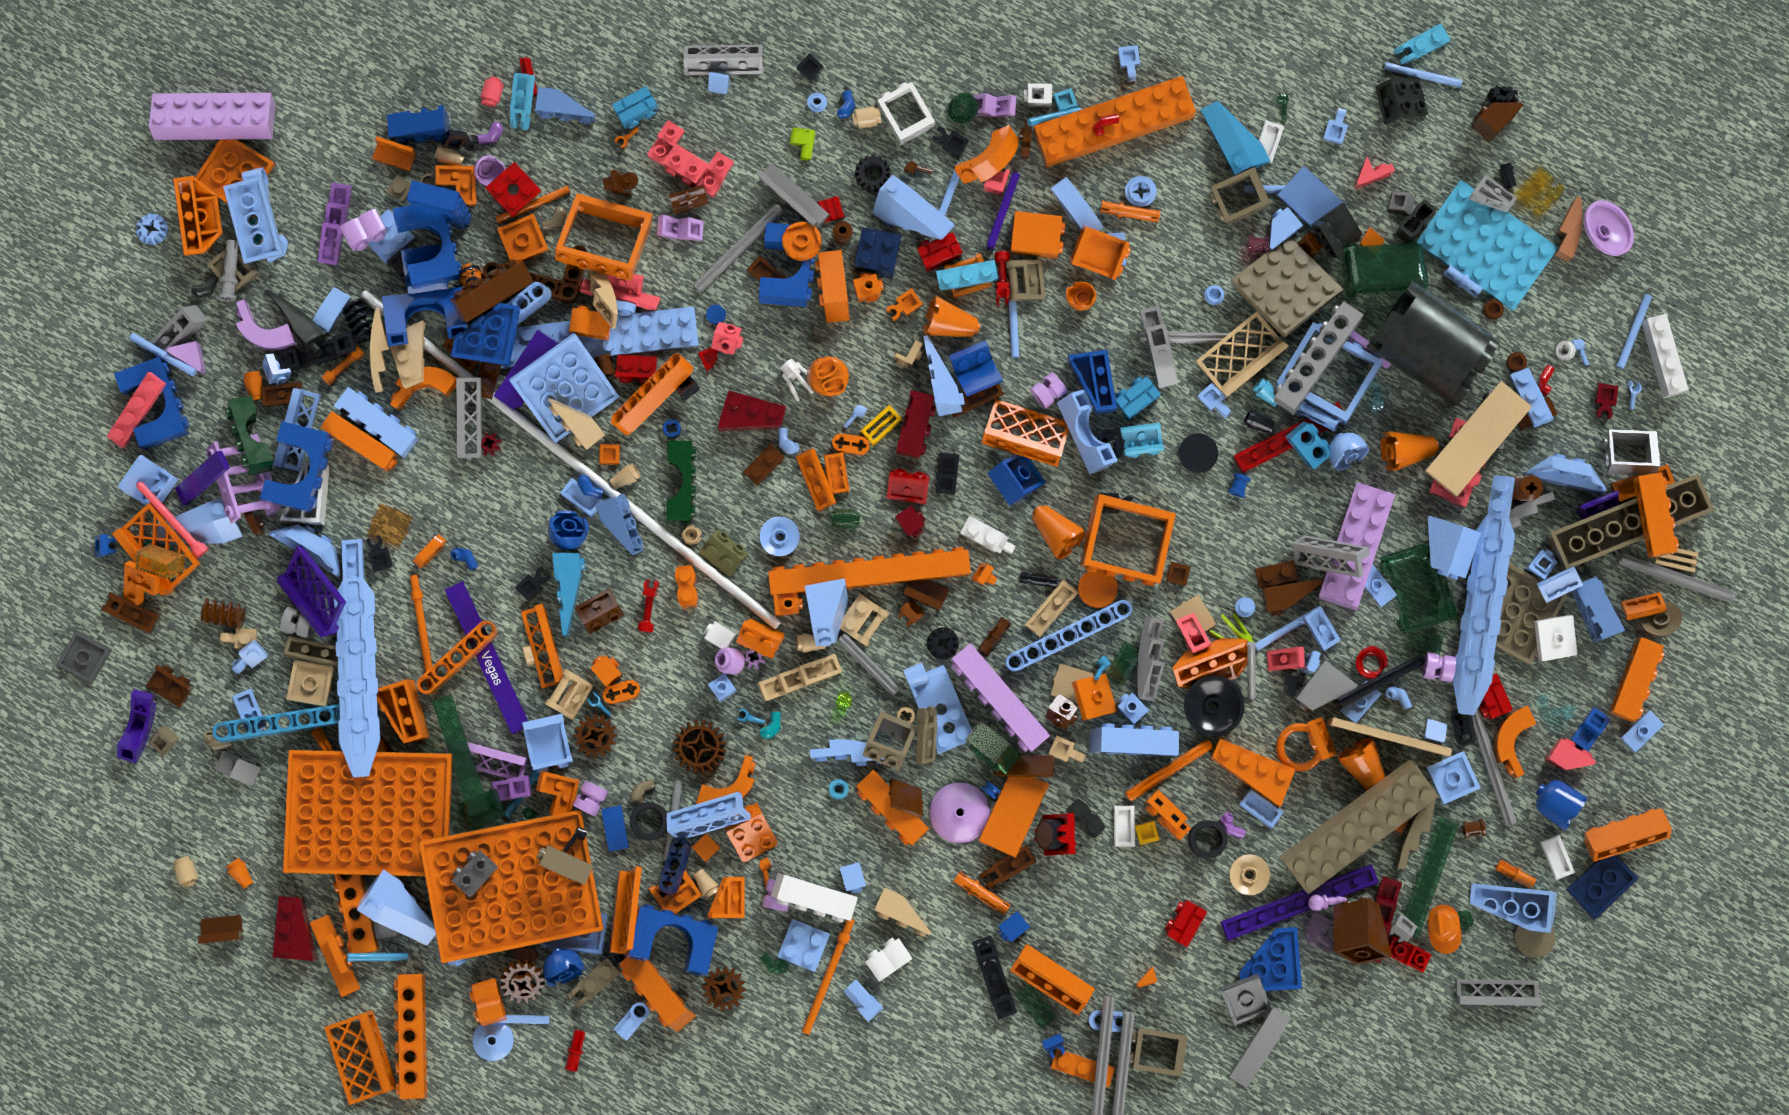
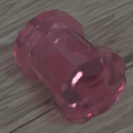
M1249 235L1248 253L1252 251L1267 253L1269 251V236L1256 238Z

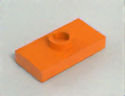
M844 452L824 455L827 480L832 493L850 492Z
M1660 592L1621 601V608L1627 621L1663 613L1667 610Z

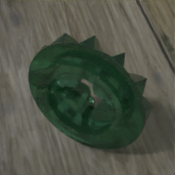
M959 93V95L952 96V100L948 103L947 112L954 122L959 124L968 123L976 116L978 103L969 93ZM961 102L967 106L964 108L963 114L958 109L961 106Z

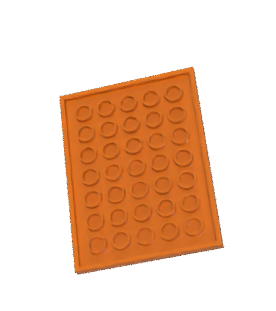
M289 750L283 873L379 875L384 869L395 876H425L419 842L449 836L453 754L376 752L370 775L354 778L343 751Z
M581 810L419 842L441 963L604 930L593 870H591L585 885L538 865L539 860L536 859L540 848H545L546 845H549L591 864L586 837L583 841L577 838L576 842L567 852L563 850L578 827L585 829ZM480 850L498 868L471 897H468L451 881L454 878L452 873L459 866L463 868L468 863L465 859L473 851L477 853Z

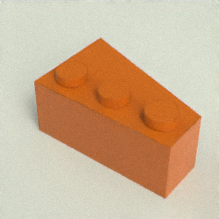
M842 250L819 252V260L815 261L816 273L820 272L821 277L817 278L818 290L822 289L823 294L819 295L820 307L824 306L826 323L850 321Z
M406 679L378 688L377 702L404 744H412L430 738L414 680Z

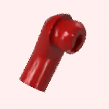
M1118 114L1102 116L1092 127L1094 135L1096 137L1103 136L1105 134L1104 127L1118 124Z
M1551 365L1545 366L1538 381V387L1545 396L1552 389L1551 386L1547 385L1555 370Z

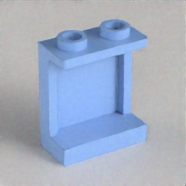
M563 714L522 723L532 770H537V773H540L541 771H549V767L557 765V769L569 766L568 762L573 760L564 727Z

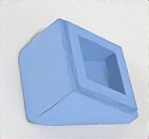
M710 72L708 90L710 92L727 94L730 84L729 76Z
M1427 719L1423 739L1443 744L1445 742L1447 724Z

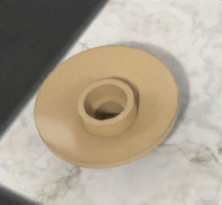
M1247 854L1233 862L1229 877L1231 884L1238 892L1244 895H1256L1267 887L1270 881V870L1262 858ZM1247 871L1252 872L1253 876L1251 879L1246 878L1245 873Z

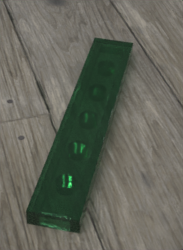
M452 694L432 700L448 752L452 754V764L469 816L490 810Z
M1441 817L1438 818L1404 913L1405 917L1418 926L1412 936L1419 939L1459 824Z

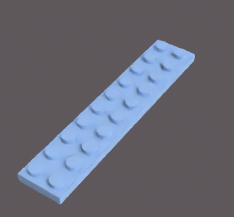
M694 306L631 314L630 317L617 315L616 328H611L609 340L577 336L593 359L603 354H611L613 357L699 346ZM570 321L517 327L510 366L501 365V369H511L538 329L561 343L572 335L569 333Z

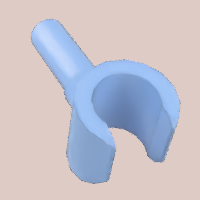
M1581 339L1572 340L1571 342L1574 344L1575 349L1579 350L1584 366L1589 365L1584 351L1585 342Z
M1630 380L1627 383V387L1631 391L1629 409H1634L1636 395L1641 391L1642 386L1637 381V386L1632 388L1633 382Z
M857 405L853 414L843 426L847 429L857 416L863 418L867 408Z

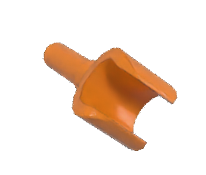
M636 126L624 137H616L615 143L617 144L623 139L624 144L620 148L625 149L628 146V140L639 128Z
M768 857L759 862L765 886L769 879L767 869L772 867Z

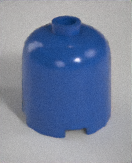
M1552 780L1546 786L1541 784L1535 793L1538 795L1536 800L1537 810L1564 831L1569 827L1571 820L1578 815L1588 799L1560 780Z

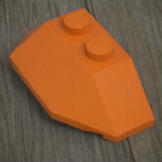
M194 176L173 178L184 256L203 254L223 234L217 194Z
M1220 638L1211 642V646L1194 654L1190 650L1185 652L1172 668L1178 687L1189 689L1197 680L1213 675L1222 676L1229 680L1236 679L1247 666V643L1249 641L1247 639Z

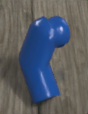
M851 90L842 92L844 104L837 110V116L840 119L848 118L855 110Z
M581 475L578 478L577 484L584 495L602 498L603 489L593 487L588 476Z
M455 548L451 551V558L466 562L470 571L479 567L470 550Z

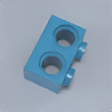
M1302 422L1285 438L1306 465L1311 469H1315L1330 457V445L1325 439H1320L1317 435L1319 431L1312 423L1309 425V423ZM1307 432L1308 438L1302 442L1301 434ZM1319 447L1320 453L1318 456L1314 457L1313 450L1314 448Z

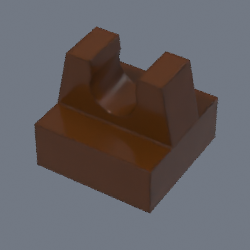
M1310 232L1297 244L1312 258L1323 248V244H1319L1315 239L1317 237L1316 234Z

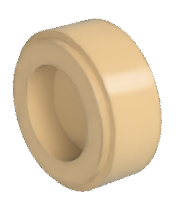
M522 647L527 667L534 665L535 661L531 647Z

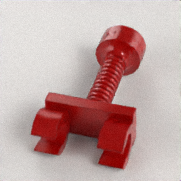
M997 251L994 253V260L999 266V282H997L996 305L999 307L1000 298L1006 300V306L1009 303L1010 290L1009 282H1006V262L1010 261V253L1007 251Z
M650 579L646 580L643 584L645 590L642 595H646L643 620L638 622V631L653 632L654 624L651 623L653 598L658 595L656 591L659 588L658 580H654L653 589L649 587Z

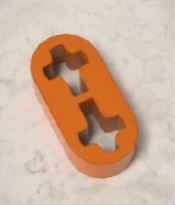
M837 434L832 440L833 448L837 452H844L846 454L865 455L870 448L869 441L862 436ZM840 438H844V442L850 443V446L843 445L842 448H839L835 442L839 441ZM860 441H863L866 448L858 451V447L852 446V443L859 444Z
M440 534L436 535L414 558L413 562L419 568H423L445 546L447 540Z
M628 680L608 686L603 691V699L608 704H617L634 699L640 694V685L634 680ZM629 684L637 687L633 695L630 692L623 693L622 690L628 689ZM609 690L613 692L620 691L621 693L616 695L613 701L611 698L606 697L609 694Z

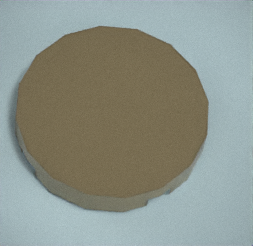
M1517 925L1514 931V943L1523 955L1542 957L1553 948L1555 932L1553 928L1551 933L1529 931Z

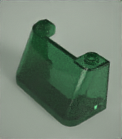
M1417 240L1406 241V244L1346 245V248L1343 249L1345 256L1342 257L1345 298L1355 297V294L1361 293L1366 295L1370 292L1406 291L1412 280L1427 290L1429 288V281L1422 244L1418 243Z
M1423 543L1380 557V570L1383 574L1385 573L1387 576H1390L1394 591L1397 594L1396 598L1401 611L1397 625L1403 634L1457 619V611L1446 576L1438 574V569L1431 567L1429 543Z

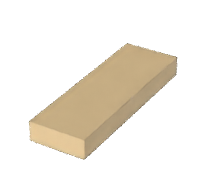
M1062 580L1024 626L1038 638H1041L1079 592Z

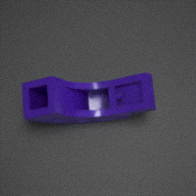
M136 689L131 693L130 717L125 732L117 744V758L137 763L141 757L155 718L156 703L153 702V694Z

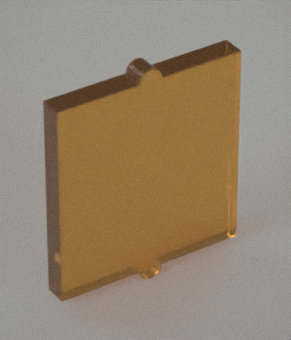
M380 504L375 517H372L373 522L367 534L376 538L377 535H380L384 541L400 547L405 534H408V527L413 517Z

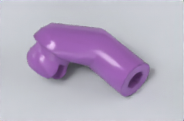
M494 122L488 134L477 135L479 145L497 142L503 133L502 124Z
M1225 812L1220 818V823L1226 833L1243 839L1246 830L1234 826L1232 822L1234 819L1233 815L1230 812Z

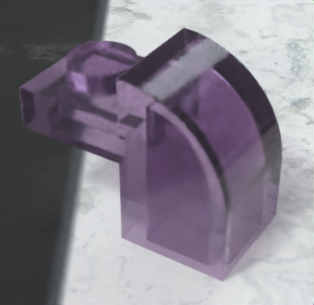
M1312 911L1304 924L1303 936L1305 942L1311 949H1316L1317 945L1320 944L1319 949L1328 955L1331 952L1337 954L1334 952V942L1324 936L1332 921L1317 911Z

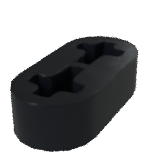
M1457 708L1451 715L1456 742L1461 746L1472 745L1476 740L1472 715L1465 714V718L1459 720L1458 716L1461 714L1458 713ZM1469 734L1468 739H1462L1463 735Z

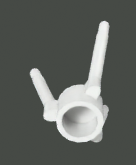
M790 359L781 366L782 377L788 384L796 401H799V397L789 378L792 380L797 378L811 394L814 393V390L800 376L801 372L807 375V370L799 362L795 363L793 359Z

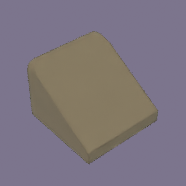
M164 725L157 729L148 743L164 756L179 740V737Z

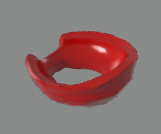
M1369 646L1361 650L1356 659V669L1365 678H1376L1388 665L1385 652L1375 646ZM1372 655L1377 658L1380 667L1376 672L1368 671L1364 668L1363 660L1366 656Z

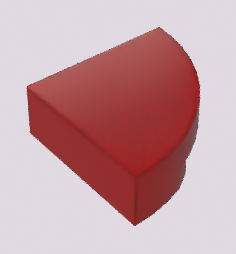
M711 347L698 353L706 371H709L715 365L714 363H716L718 358V350L711 349Z

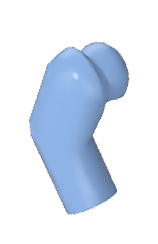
M1394 686L1387 688L1385 692L1386 697L1399 701L1403 711L1413 707L1404 689Z

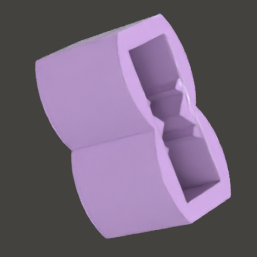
M376 209L369 210L340 226L352 251H361L368 246V243L371 241L378 242L384 239L388 233Z

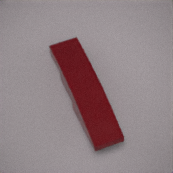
M1382 876L1374 902L1380 905L1388 938L1402 881ZM1376 960L1373 962L1381 963V960Z

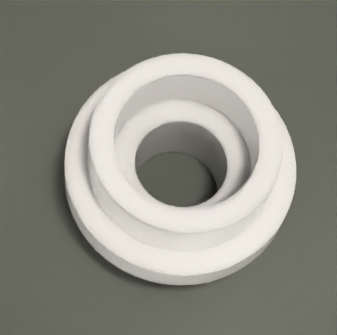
M1561 341L1556 346V355L1559 359L1567 361L1574 357L1576 349L1572 342ZM1568 347L1569 352L1564 354V349Z

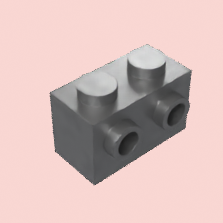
M480 850L477 853L473 851L465 859L468 863L463 868L459 866L452 873L454 878L451 881L468 897H471L498 868Z

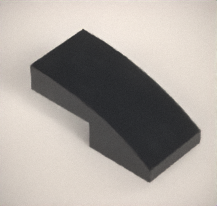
M940 452L935 493L955 495L959 454Z

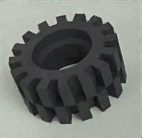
M867 155L865 159L861 158L859 164L857 163L855 179L857 184L861 186L862 190H867L869 193L871 191L876 193L890 178V166L879 155L878 157H875V155L869 157ZM870 167H876L881 173L880 177L875 181H870L865 176L866 170Z

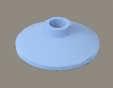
M779 516L769 519L764 523L760 531L762 547L774 556H786L792 553L800 540L798 527L792 520L786 517ZM778 534H782L784 536V539L782 541H778L776 539V536Z
M494 1023L484 1027L480 1024L473 1035L474 1050L481 1058L488 1061H497L506 1057L513 1046L512 1031L505 1023ZM490 1037L495 1038V1044L491 1045L489 1043Z

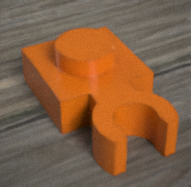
M911 288L897 297L895 301L898 304L888 306L886 312L895 310L897 314L892 317V320L896 321L900 318L902 312L908 316L923 306V303Z

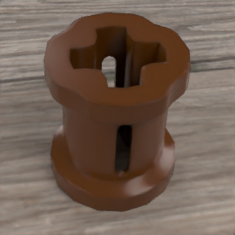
M603 354L594 358L605 377L613 376L616 372L611 363V354Z
M1483 818L1474 822H1462L1465 839H1468L1470 836H1486V826Z

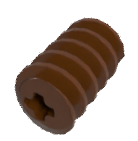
M1514 476L1515 484L1512 501H1532L1539 498L1542 494L1543 484L1537 476Z
M209 598L205 599L201 609V621L204 620L207 624L212 621L214 625L220 622L222 626H226L228 623L229 627L236 625L239 629L244 625L246 608L241 609V603H237L236 607L233 608V602L231 601L226 607L224 600L221 601L220 605H217V599H214L212 604L209 603Z

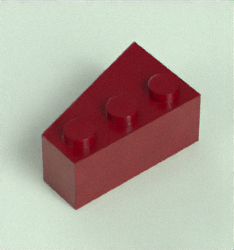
M729 390L717 429L719 432L776 430L782 428L787 408L783 405Z
M911 390L896 454L918 460L920 455H925L927 444L924 443L925 436L930 435L932 427L928 423L930 417H934L936 412V405H933V395Z
M279 896L273 958L318 961L304 898Z

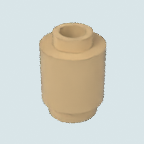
M872 106L855 109L856 113L852 114L854 126L858 125V129L873 127L882 123L879 107L874 108Z
M186 856L173 861L175 865L173 869L178 884L183 885L184 888L195 885V880L199 878L193 860Z

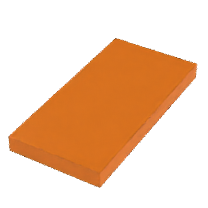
M1008 776L979 842L1016 858L1050 785L1035 777Z

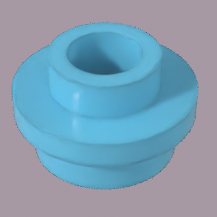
M836 779L829 785V794L834 799H843L849 792L848 784L844 780ZM839 785L843 788L841 793L835 792L836 786Z

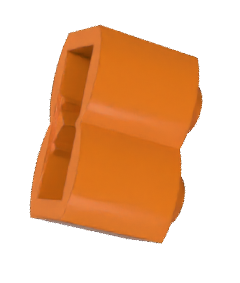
M578 306V308L572 309L569 327L570 334L575 333L577 336L609 340L611 327L598 311H590V308L586 306Z
M691 565L679 566L675 570V580L679 586L677 591L678 602L683 609L696 608L699 603L698 592L695 589L696 573Z
M496 978L472 984V991H469L472 1003H476L477 1010H474L476 1021L480 1022L484 1027L507 1020L500 987Z

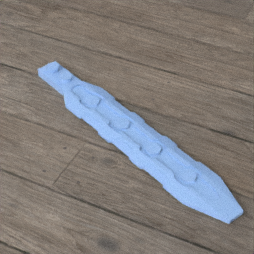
M1493 476L1488 513L1476 529V531L1481 532L1473 556L1471 574L1468 576L1466 605L1460 625V642L1458 654L1455 655L1456 668L1453 685L1459 714L1474 716L1492 683L1497 635L1500 634V616L1508 584L1506 579L1509 560L1513 553L1515 533L1509 519L1515 484L1514 477Z
M355 539L342 541L343 580L337 591L345 599L346 604L337 621L339 629L336 642L339 674L337 695L339 696L340 720L338 721L339 744L354 778L370 775L380 743V721L377 715L378 678H376L375 662L377 643L374 636L375 594L364 578L363 540ZM334 599V605L337 607L338 602Z

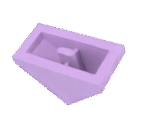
M194 341L168 347L166 351L169 354L195 368L203 375L205 374L206 369L202 350L198 342Z

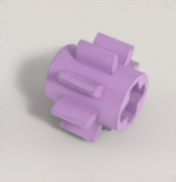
M751 649L748 652L743 651L746 655L745 662H749L748 669L752 665L759 669L760 663L766 664L762 660L763 655L757 652L759 660L751 662L749 655H754L756 651Z

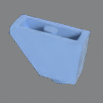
M1288 207L1285 210L1279 209L1272 215L1273 219L1270 223L1267 251L1275 249L1280 243L1287 240L1289 236L1292 237L1303 226Z

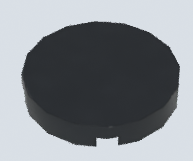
M1201 433L1186 437L1178 451L1179 461L1182 466L1196 474L1205 473L1210 470L1217 462L1219 455L1218 447L1214 440L1208 435Z

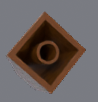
M1361 897L1357 901H1345L1340 905L1333 906L1335 953L1355 965L1391 957L1390 946L1378 903L1371 900V898Z

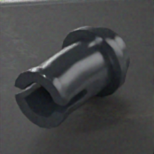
M1511 163L1502 164L1499 169L1505 189L1517 186L1513 172L1514 166Z
M609 939L603 943L605 946L603 949L607 950L614 965L626 958L623 954L609 952L611 941Z

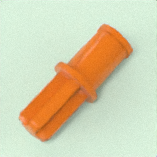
M1500 860L1496 866V871L1511 878L1512 882L1516 881L1528 889H1532L1536 882V878L1521 871L1520 867L1516 868L1503 860Z

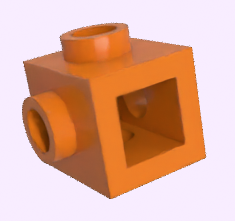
M864 273L860 275V278L853 280L858 303L867 301V303L875 302L878 300V297H881V290H884L881 278L877 279L876 274Z

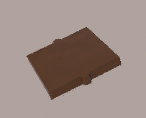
M891 778L889 780L890 792L888 793L890 795L891 808L922 817L924 801L922 800L921 788Z

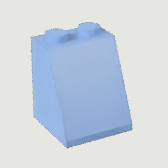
M1429 516L1428 531L1431 567L1438 569V574L1456 580L1458 576L1466 578L1481 532Z
M845 579L806 585L805 590L816 646L825 647L836 643L848 604Z

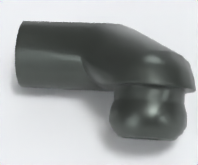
M210 274L205 284L194 285L191 288L192 295L197 298L211 295L219 278Z

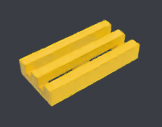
M888 405L860 432L875 446L903 419ZM889 411L892 413L870 434L866 432ZM896 417V420L874 440L872 439L879 430Z

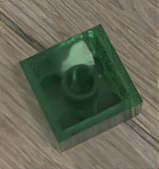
M981 721L965 739L970 745L968 748L981 761H985L997 773L1001 771L1006 775L1021 757L1009 742Z

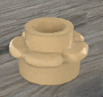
M690 525L682 532V538L688 545L697 544L701 540V531L698 527L695 528L693 525Z

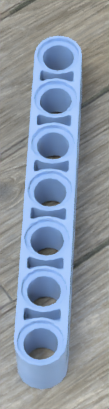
M1126 600L1118 601L1010 654L1005 660V666L1011 672L1020 671L1126 619L1132 612V606ZM1118 605L1127 607L1126 615H1120L1117 612ZM1100 614H1107L1110 618L1109 623H1101L1099 620ZM1088 622L1092 627L1091 632H1083L1081 624ZM1065 631L1073 633L1074 639L1072 641L1064 640L1063 633ZM1047 640L1055 642L1056 648L1054 650H1048L1045 647ZM1032 648L1037 651L1038 657L1036 659H1030L1027 656L1029 649ZM1016 657L1019 659L1020 665L1018 668H1012L1009 665L1010 658Z

